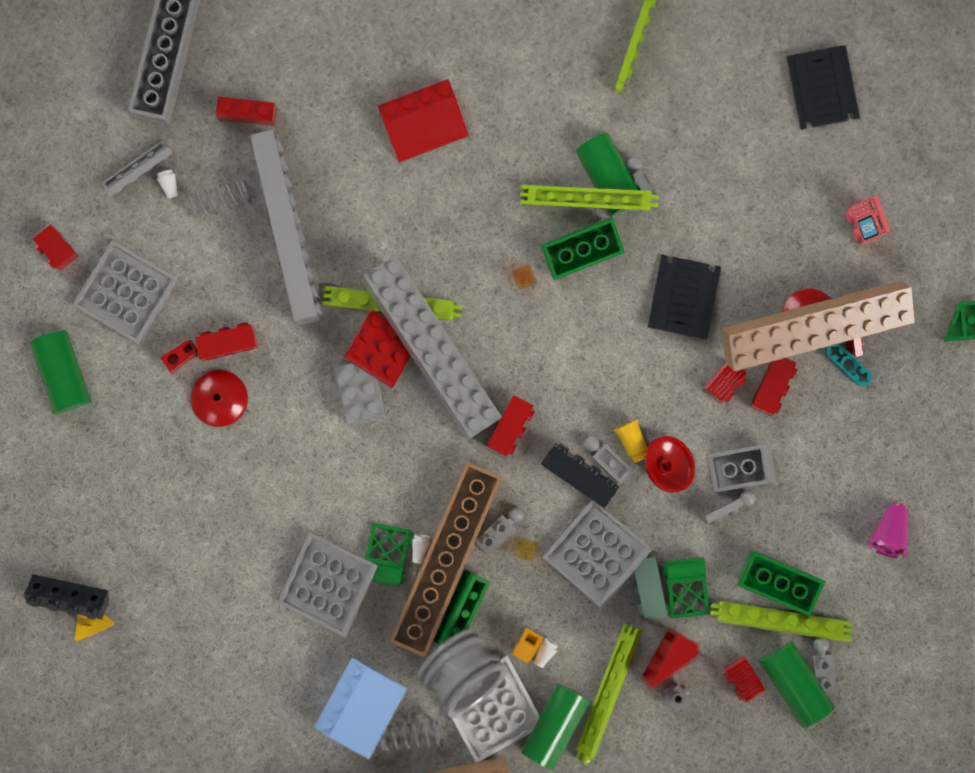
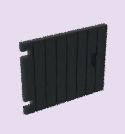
M846 45L786 56L801 130L807 129L806 122L809 121L812 123V128L849 121L848 114L850 113L853 114L854 120L860 119Z
M661 255L647 328L707 340L721 267L715 266L714 271H709V264L673 257L672 263L667 262V255Z

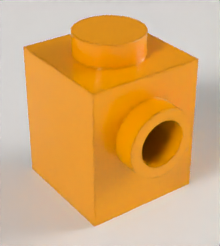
M526 628L519 638L512 655L529 664L537 652L543 637Z

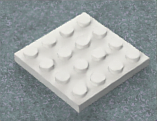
M508 655L501 658V663L507 666L508 671L498 687L477 706L458 717L452 718L475 762L487 758L532 733L540 718Z

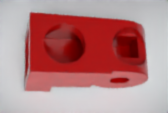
M187 340L160 357L170 373L173 374L188 361L196 357L198 350L191 340Z

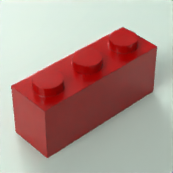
M218 96L216 107L218 120L275 126L277 106L274 102Z
M248 322L237 324V327L232 329L229 327L219 328L218 332L211 333V331L199 333L200 336L195 337L201 361L259 348L254 326L252 324L248 325Z
M788 358L771 361L750 407L769 416H773L775 413L778 414L782 406L780 400L782 396L787 395L790 388L788 386L790 378L793 379L798 369L795 368L797 363Z
M513 395L486 447L505 457L508 454L513 455L517 447L514 444L517 437L522 438L526 430L523 427L526 420L530 421L535 413L532 410L534 405Z

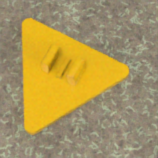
M77 615L74 640L80 641L113 626L114 621L106 615L103 616L102 620L89 619L86 616Z

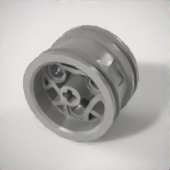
M475 629L465 630L441 645L425 661L418 673L420 682L424 683V687L427 690L434 691L440 699V707L446 710V714L450 718L458 717L481 703L498 687L508 671L507 666L501 663V659L498 656H492L486 649L485 640L479 636Z

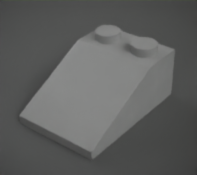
M762 444L708 454L715 492L777 483L770 445Z

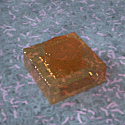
M530 265L512 271L519 290L537 283Z

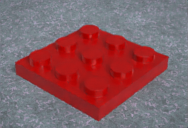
M372 309L367 314L343 358L390 388L395 386L411 357L388 320Z

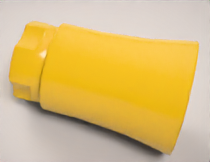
M638 419L632 420L613 430L633 463L645 459V452L648 446L642 435Z

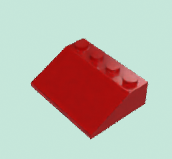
M449 79L378 105L379 113L399 163L469 136Z
M668 628L641 679L649 687L654 688L688 665L691 660L695 661L700 653L698 649L700 645Z

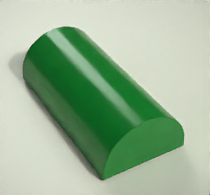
M609 133L600 134L576 149L575 152L595 188L639 190ZM607 209L610 217L624 211V209Z
M613 217L540 244L544 260L553 280L625 253Z
M65 330L51 332L30 341V346L54 415L56 416L92 403L68 332Z
M752 550L744 562L737 585L807 616H811L826 581Z
M792 640L759 659L762 667L802 728L821 721L835 709L834 704Z

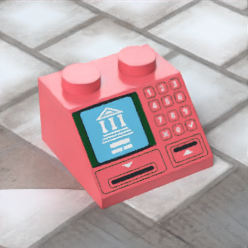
M877 195L847 209L846 218L853 225V237L855 241L859 242V245L879 239L890 232Z

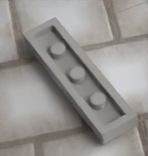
M162 140L101 184L109 196L117 194L127 184L136 181L144 172L150 171L154 165L166 160L172 151L166 142Z

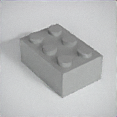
M354 364L335 368L348 425L387 417L379 381Z

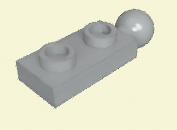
M637 156L630 157L627 161V167L635 172L633 176L635 177L634 182L636 186L642 191H652V195H658L646 171L641 169V159ZM660 197L659 200L651 199V203H659V205L663 203Z
M590 436L586 438L584 442L585 448L596 453L592 458L621 484L633 469L607 444H604L601 448L596 437Z
M746 490L739 499L702 517L705 523L711 522L714 525L722 521V516L726 514L732 516L738 513V508L741 506L754 504L756 496L752 491Z
M513 507L509 511L508 518L504 515L499 517L475 542L487 555H490L516 529L513 523L520 522L523 519V510L519 507Z
M817 638L813 643L814 649L818 652L817 655H812L813 673L827 694L837 693L833 654H826L829 642L825 638Z

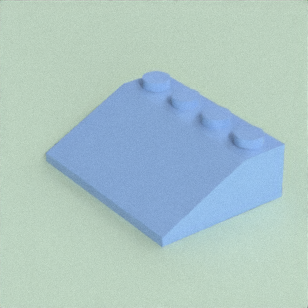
M351 658L314 728L369 759L407 688L368 663Z

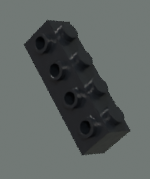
M555 443L541 465L605 508L619 488L618 482L610 476L605 477L602 475V471L598 467L586 464V460L582 456L570 453V449L566 445Z
M32 574L24 593L26 604L32 607H45L51 611L59 610L70 615L86 616L89 619L102 620L109 603L108 590Z

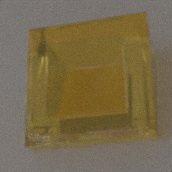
M519 537L514 556L533 562L538 543Z

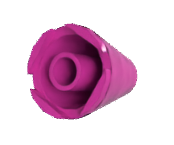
M894 503L888 506L868 543L870 550L873 547L878 549L875 553L897 559L898 555H903L902 559L907 557L908 510L905 508V505Z

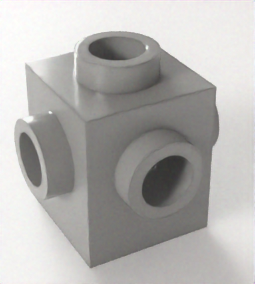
M671 683L663 690L664 693L661 696L665 700L662 703L669 711L673 709L676 713L679 710L683 712L689 707L690 704L688 702L691 699L688 695L690 692L683 684L679 686L677 683ZM680 695L681 699L675 702V696Z

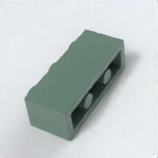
M646 557L630 575L635 578L636 584H633V591L635 596L638 595L640 602L636 604L637 611L644 619L667 614L656 557Z

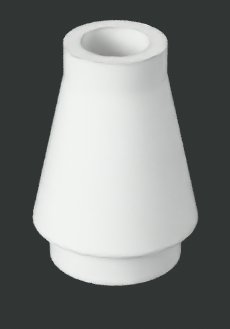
M172 170L158 173L157 180L167 199L177 197L176 176Z
M422 534L414 535L412 539V562L423 564L431 543L429 536Z
M545 637L544 641L542 640L534 663L544 668L545 664L558 651L559 645L552 639Z

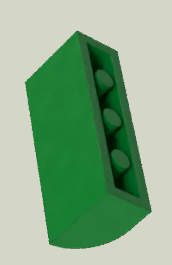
M466 569L464 570L434 636V642L441 646L455 635L469 629L490 581Z
M558 683L521 754L553 771L590 700Z

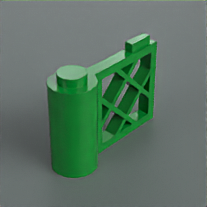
M377 523L372 524L365 559L377 564L378 567L371 582L400 587V583L404 584L406 572H403L407 547L412 546L414 534H410L411 530ZM376 528L384 529L388 536L378 542L374 536ZM397 532L406 533L405 541L397 545L392 536ZM390 538L395 548L386 553L380 544ZM379 546L384 555L378 559L370 558L371 550ZM398 550L402 555L400 563L392 562L388 555Z
M704 557L665 561L664 565H661L662 576L667 579L669 603H665L667 615H671V619L710 615ZM694 581H702V589L698 594L689 588ZM680 583L685 587L679 596L672 592V584ZM687 590L695 595L689 604L681 599ZM699 598L704 602L705 610L696 611L691 606ZM680 600L687 607L682 613H675L674 606Z

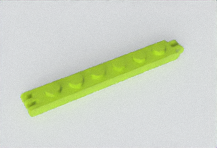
M657 0L644 1L615 86L616 93L622 92L626 77H631L633 67H630L632 60L636 61L640 51L636 49L638 43L642 44L645 32H642L644 25L648 26L651 18L648 12L650 8L654 9Z
M521 185L520 187L523 190L528 189V193H520V197H527V200H520L519 204L651 211V207H659V203H651V199L659 200V195H652V191Z
M323 286L324 291H330V294L322 293V298L329 299V301H321L323 306L365 311L372 309L375 312H382L368 291ZM424 298L437 319L453 321V317L461 318V313H454V310H462V306L455 305V301Z
M720 601L718 604H711L710 606L711 610H715L710 611V617L717 618L718 622L852 642V636H848L852 635V629H849L852 628V622L813 615L807 616L800 613Z
M624 624L576 748L578 752L576 760L585 765L589 764L590 759H593L596 755L642 635V630L636 629V627L629 624Z

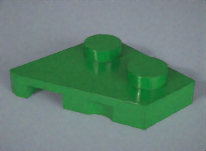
M975 301L957 303L944 342L975 340Z

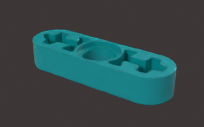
M838 343L825 348L826 357L856 385L865 386L871 382L872 375L870 371L841 344ZM830 347H837V353L840 356H842L844 353L846 356L841 358L838 362L837 359H839V357L836 354L833 356L830 354ZM845 359L852 361L853 367L851 370L843 367ZM857 366L860 368L857 370L859 374H866V382H860L858 380L860 377L857 373L851 374V372L857 369Z

